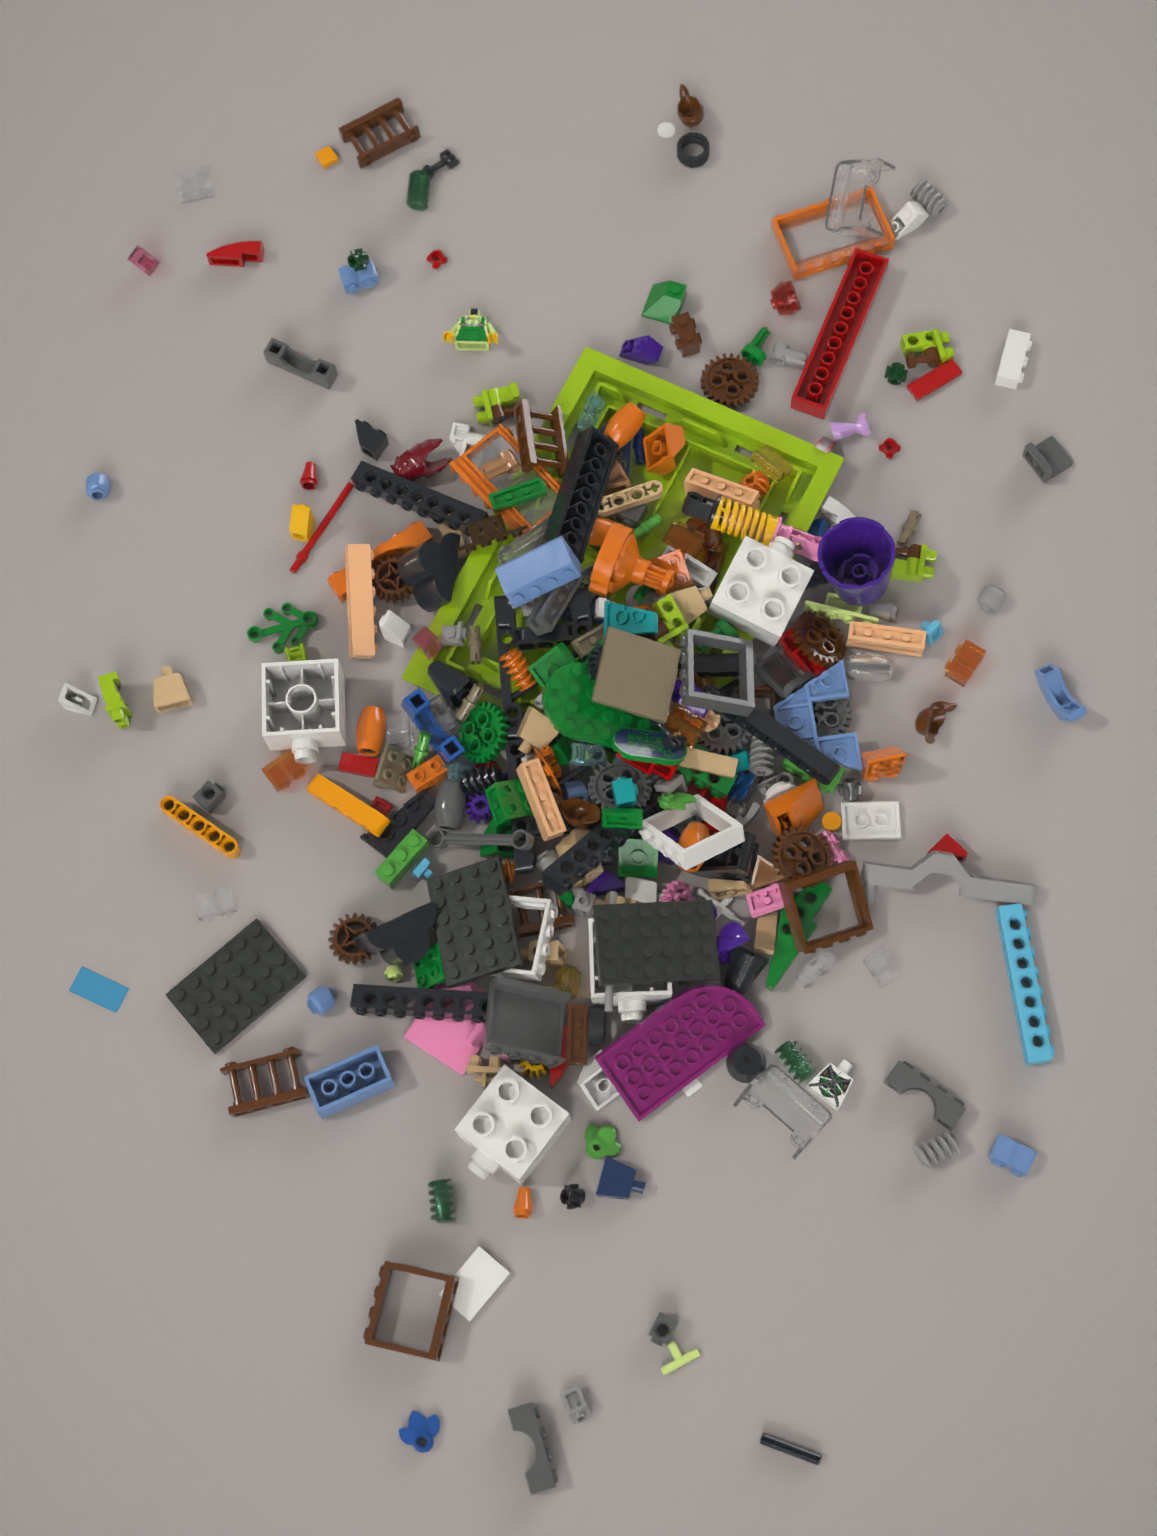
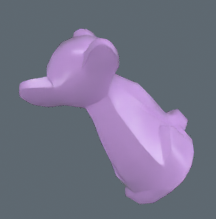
M860 414L855 424L830 422L835 441L839 442L840 439L850 437L855 433L864 436L871 435L869 423L866 421L867 414Z

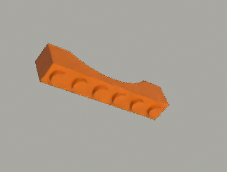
M421 520L410 524L406 530L394 534L387 542L377 545L373 550L374 558L371 561V568H374V564H379L380 559L386 560V556L390 558L393 555H401L427 541H433L432 535ZM344 568L339 572L332 573L327 579L330 588L341 603L347 600L346 571Z

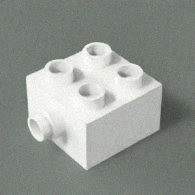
M745 536L707 613L720 620L723 618L730 625L775 647L814 570L792 559L795 544L787 538L777 536L767 547Z
M338 658L262 663V737L270 750L292 749L295 762L307 764L316 761L319 747L346 746L345 674Z
M588 918L592 1006H605V986H599L594 918ZM672 983L614 985L613 1006H618V1013L622 1014V1023H640L644 1020L643 1013L646 1012V1005L665 1004L672 999Z
M504 1064L454 1130L462 1140L475 1149L471 1156L473 1160L467 1166L474 1174L485 1181L489 1173L493 1175L499 1167L523 1185L571 1122V1118L566 1110Z

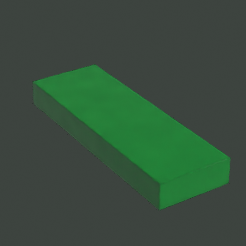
M538 477L488 494V498L494 513L547 496V491L542 478Z

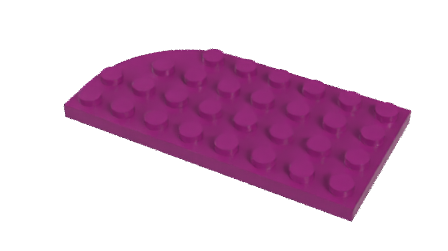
M719 985L696 986L673 997L596 1055L594 1059L632 1114L640 1122L728 1055L733 1047L745 1042L766 1026L753 1005L734 990Z

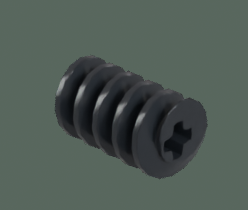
M493 764L492 770L488 765L485 766V772L482 767L478 768V773L474 768L471 769L470 773L468 770H464L463 776L460 779V785L463 793L468 795L477 791L482 792L495 782L504 780L500 769H498L496 764Z

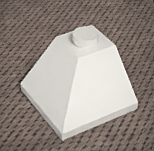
M602 1050L587 1060V1065L583 1066L577 1082L596 1111L619 1095L594 1059Z

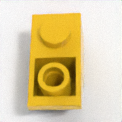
M293 504L289 527L292 539L308 542L316 526L313 513L307 505Z

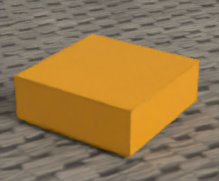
M329 145L314 153L323 169L339 161Z

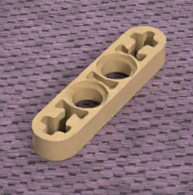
M652 480L604 496L600 504L604 507V510L599 508L597 516L606 517L659 499L663 495L662 483L658 480ZM656 487L657 492H654L652 488ZM639 492L642 494V497L634 499L632 495ZM618 498L624 499V503L621 505L614 504V501Z

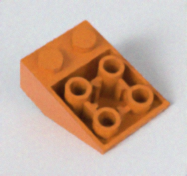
M897 746L861 753L863 770L860 772L862 780L875 782L881 777H897L901 773L907 756L906 753Z
M815 778L763 804L772 832L776 837L781 835L784 830L788 831L790 827H793L795 830L800 825L803 830L825 809Z

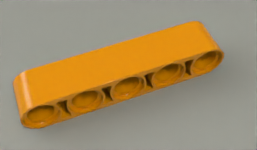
M318 773L306 787V790L311 795L377 837H380L391 822L386 816Z
M165 796L161 799L160 808L170 819L227 858L235 859L240 855V845L230 835L176 798ZM174 803L172 809L166 810L169 804ZM184 814H189L188 819L181 820ZM204 824V828L202 830H196L198 825ZM214 835H220L218 840L211 841ZM229 845H235L232 851H226Z

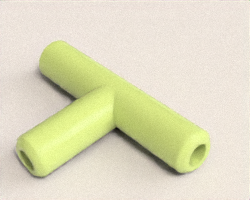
M675 1341L670 1342L667 1346L675 1360L661 1367V1371L666 1375L699 1357L698 1349H694L682 1356Z

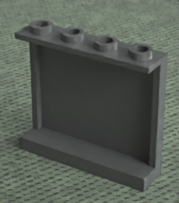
M497 975L490 981L483 1050L489 1051L492 1055L503 1054L507 1055L510 1059H525L528 1063H543L546 1067L556 1068L565 1062V1058H561L565 1004L571 1000V993Z

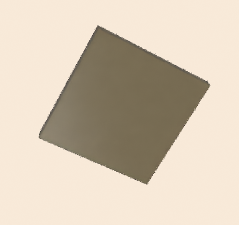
M609 626L606 630L591 701L656 722L666 723L681 649Z

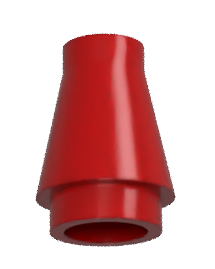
M314 462L305 463L300 479L303 489L313 490L318 485L316 464Z

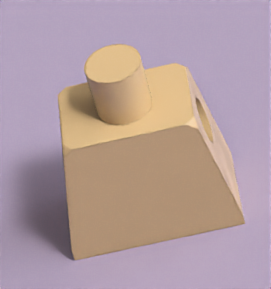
M696 586L670 593L687 624H690L707 610L705 601L713 598L708 587L700 592Z
M171 666L162 667V676L154 679V708L156 711L162 713L193 705L181 674H173Z
M531 706L528 707L516 734L524 739L518 750L527 756L533 747L541 750L543 746L548 745L559 733L553 728L554 725L548 717L546 718L545 715Z
M551 940L549 942L550 952L546 956L545 966L550 968H566V947L559 940ZM530 941L529 948H520L522 960H528L533 965L538 941Z

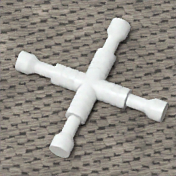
M702 888L697 890L696 894L699 897L712 900L717 910L716 920L723 914L728 919L738 922L742 927L746 925L747 922L736 917L735 913L727 908L733 897L725 898L720 903L714 897L707 895Z

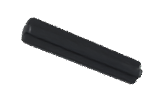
M763 1433L761 1436L760 1444L815 1465L820 1463L821 1454L766 1433Z

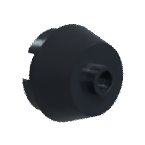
M742 1043L736 1045L728 1053L726 1059L727 1070L739 1082H755L765 1072V1055L759 1047L753 1044Z

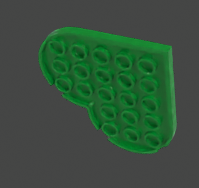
M604 639L598 642L596 645L604 643ZM571 663L562 666L549 677L544 686L542 705L546 718H549L556 731L570 739L612 748L611 738L619 728L631 727L653 731L654 727L649 724L650 721L647 718L591 701L595 681H589L591 674H586V671L590 668L586 667L585 663Z

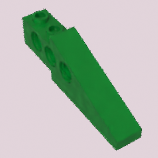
M654 726L653 731L662 732L657 726ZM685 737L687 739L686 747L708 752V749ZM679 766L676 774H683L687 787L693 781L696 787L700 789L705 788L715 798H722L724 800L738 777L737 774H735L734 779L706 772L694 773L692 769ZM715 776L719 782L712 783L709 777Z
M824 882L820 885L817 883L814 888L811 885L807 889L802 886L800 895L795 894L794 896L797 911H801L804 914V917L800 918L806 942L817 928V924L812 920L833 890ZM807 895H811L814 897L815 901L809 903L805 900L804 897ZM782 908L774 954L772 955L765 987L771 992L800 953L796 952L792 934H786L782 930L784 927L789 926L785 908Z

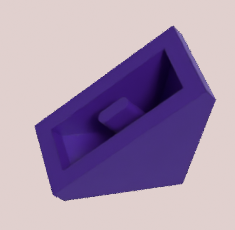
M603 868L604 872L594 879L586 889L588 893L595 894L597 897L606 895L611 891L617 893L624 892L625 882Z

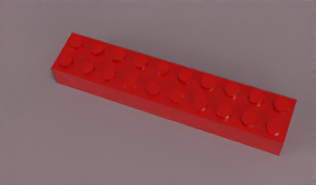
M855 247L794 390L790 408L825 420L887 272L888 258Z

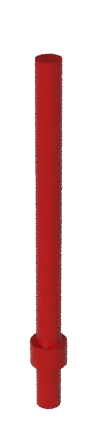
M347 483L303 550L298 552L295 562L289 569L290 572L296 574L302 563L307 561L309 558L308 554L354 488L352 483Z

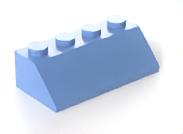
M561 535L496 567L495 571L505 596L513 607L516 608L581 577V563Z

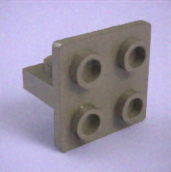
M386 744L382 751L372 785L377 788H391L398 793H404L408 780L406 774L411 770L413 758L392 745Z

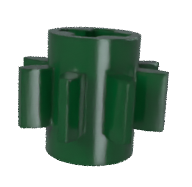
M362 248L351 250V255L347 257L349 266L354 268L355 271L367 269L366 265L370 262L368 253L363 252Z
M894 362L891 366H887L884 377L888 378V383L900 385L901 381H906L908 370H904L905 366L903 364Z

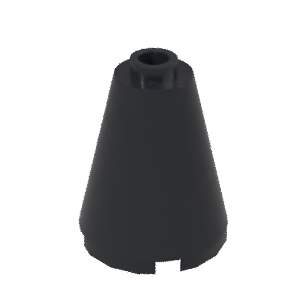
M434 661L428 666V676L447 705L454 711H456L455 708L461 707L464 696L468 695L473 684H479L475 678L442 661Z
M741 946L732 948L723 987L732 989L743 996L768 964L769 959Z

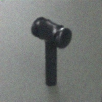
M735 679L719 689L709 683L704 687L703 693L728 697L725 694L739 686V679Z

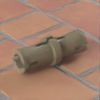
M916 510L910 511L906 523L902 526L901 535L897 540V544L900 547L907 548L912 535L917 531L916 527L922 514Z
M474 625L468 627L470 664L475 665L476 661V665L482 663L481 648L483 646L480 641V626L475 625L474 629Z
M474 683L468 695L464 696L463 703L455 714L458 719L462 720L463 718V721H466L472 709L477 706V701L485 690L482 685Z

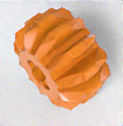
M753 470L750 474L747 473L746 477L741 478L742 482L739 483L759 491L760 499L768 494L767 490L771 488L769 478L760 470Z

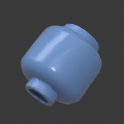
M93 473L87 477L86 494L90 498L102 500L109 495L110 480L106 475Z
M319 986L309 993L306 1004L313 1014L324 1015L335 1007L337 995L332 988Z

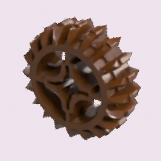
M393 555V559L386 556V561L380 559V565L374 564L375 570L372 587H375V596L379 595V600L385 599L387 604L390 600H392L393 604H396L397 600L403 603V598L409 600V594L414 595L413 587L406 584L401 588L405 582L400 577L399 572L395 570L398 569L399 561L396 555ZM392 574H394V577L397 579V585H395V582L393 581ZM387 588H393L395 591L387 590Z
M353 913L352 918H350L346 914V920L338 919L339 925L333 923V927L336 930L329 931L333 936L328 938V941L332 943L329 948L334 950L333 955L335 957L339 956L338 960L340 962L345 959V964L349 965L352 960L353 965L356 966L357 960H360L361 964H365L364 958L366 957L369 961L372 960L370 957L371 953L360 950L350 935L352 933L356 937L375 928L377 923H371V917L365 919V915L361 914L358 918L357 914ZM360 925V926H363V927H365V928H363V929L360 928V929H358V930H352V929L350 928V926ZM345 931L347 933V937L343 941V944L340 945V937L342 933ZM352 948H357L360 952L348 953L345 951L347 949L350 950Z

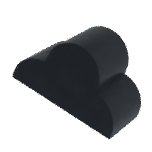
M447 533L434 541H427L404 553L398 561L400 577L408 586L414 588L416 602L423 610L429 613L451 602L461 537L457 533Z
M744 831V842L706 860L697 872L690 874L704 878L745 881L747 885H750L759 850V844L755 842L756 836L748 831Z
M432 901L354 937V943L360 950L366 953L380 952L384 961L390 965L401 967L417 962L424 958L429 950L430 941L426 931L432 927L436 920L435 905Z

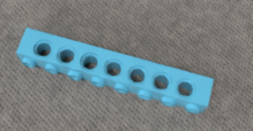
M1022 903L998 906L995 911L1025 1066L1050 1063L1055 1053L1054 1047L1050 1045L1048 1038L1051 1036L1050 1027L1046 1025L1044 1018L1047 1017L1046 1007L1041 1003V998L1043 997L1042 987L1038 986L1037 983L1039 971L1033 963L1035 951L1033 947H1030L1031 931L1030 928L1026 927L1025 922L1027 920V911L1023 909ZM1010 922H1015V923H1017L1018 926H1019V929H1018V930L1012 929V928L1010 927L1009 923H1010ZM1019 941L1023 948H1015L1013 942ZM1017 961H1024L1026 968H1020L1017 965ZM1021 980H1027L1030 983V987H1023ZM1025 999L1032 1000L1034 1007H1027ZM1031 1018L1035 1019L1038 1027L1030 1026L1028 1020ZM1038 1038L1042 1042V1046L1036 1047L1032 1039Z

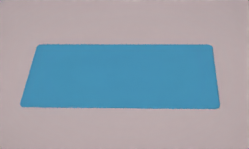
M81 967L69 989L70 992L115 1013L118 1011L129 988L84 967Z

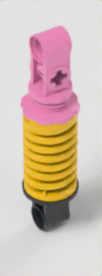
M690 491L687 493L682 512L688 516L707 521V529L718 530L722 533H725L727 530L728 535H732L734 532L735 538H738L741 534V540L748 536L767 547L777 536H781L795 544L793 553L813 561H818L817 552L822 537L794 529L791 525H784L780 516L766 515V512L760 513L758 509L753 511L752 507L746 508L744 504L739 506L738 502L732 504L730 499L727 500L722 495H718L716 500L697 492Z

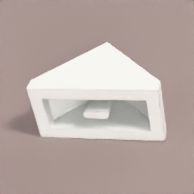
M64 683L58 699L65 710L92 716L98 698L67 683Z

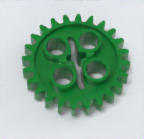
M478 702L477 706L468 715L466 721L459 724L462 730L457 731L458 734H461V737L457 740L462 742L461 745L465 749L462 754L466 755L465 759L471 760L473 763L489 764L490 760H496L495 755L501 756L500 749L505 750L503 743H508L505 736L510 735L509 732H506L510 725L505 724L508 718L503 717L505 711H501L500 706L490 702Z

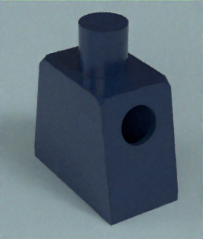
M606 1156L596 1197L629 1200L631 1191L640 1194L644 1193L646 1182L635 1179V1169Z

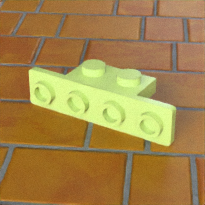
M830 592L827 593L825 604L808 600L804 604V611H807V613L809 611L812 613L817 611L820 615L824 614L826 618L844 620L847 624H850V621L878 624L879 618L861 614L863 606L849 604L843 601L837 594Z

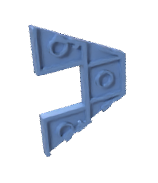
M842 659L827 671L822 672L820 676L806 683L804 687L789 695L785 700L773 706L774 718L837 764L862 771L863 767L856 732L824 737L817 736L812 703L849 698Z

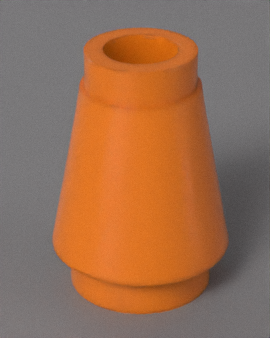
M519 1187L513 1207L516 1218L528 1219L533 1213L531 1188Z

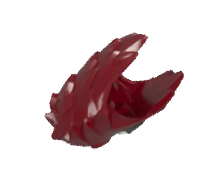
M427 439L397 456L394 465H390V467L394 471L393 474L416 482L418 479H427L435 473L442 472L452 461V457L434 462L426 461L425 459L428 454L440 446V443L443 441V439Z

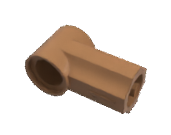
M508 449L499 454L498 458L482 465L481 470L485 479L490 481L505 473L512 474L520 469L521 464L513 451Z

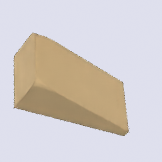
M709 879L708 891L717 900L753 892L745 881Z

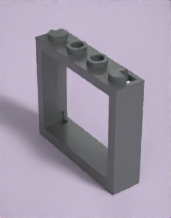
M687 629L681 635L679 647H681L679 663H681L679 673L681 688L679 694L682 696V705L748 717L755 708L753 641ZM693 644L739 653L740 700L694 691Z

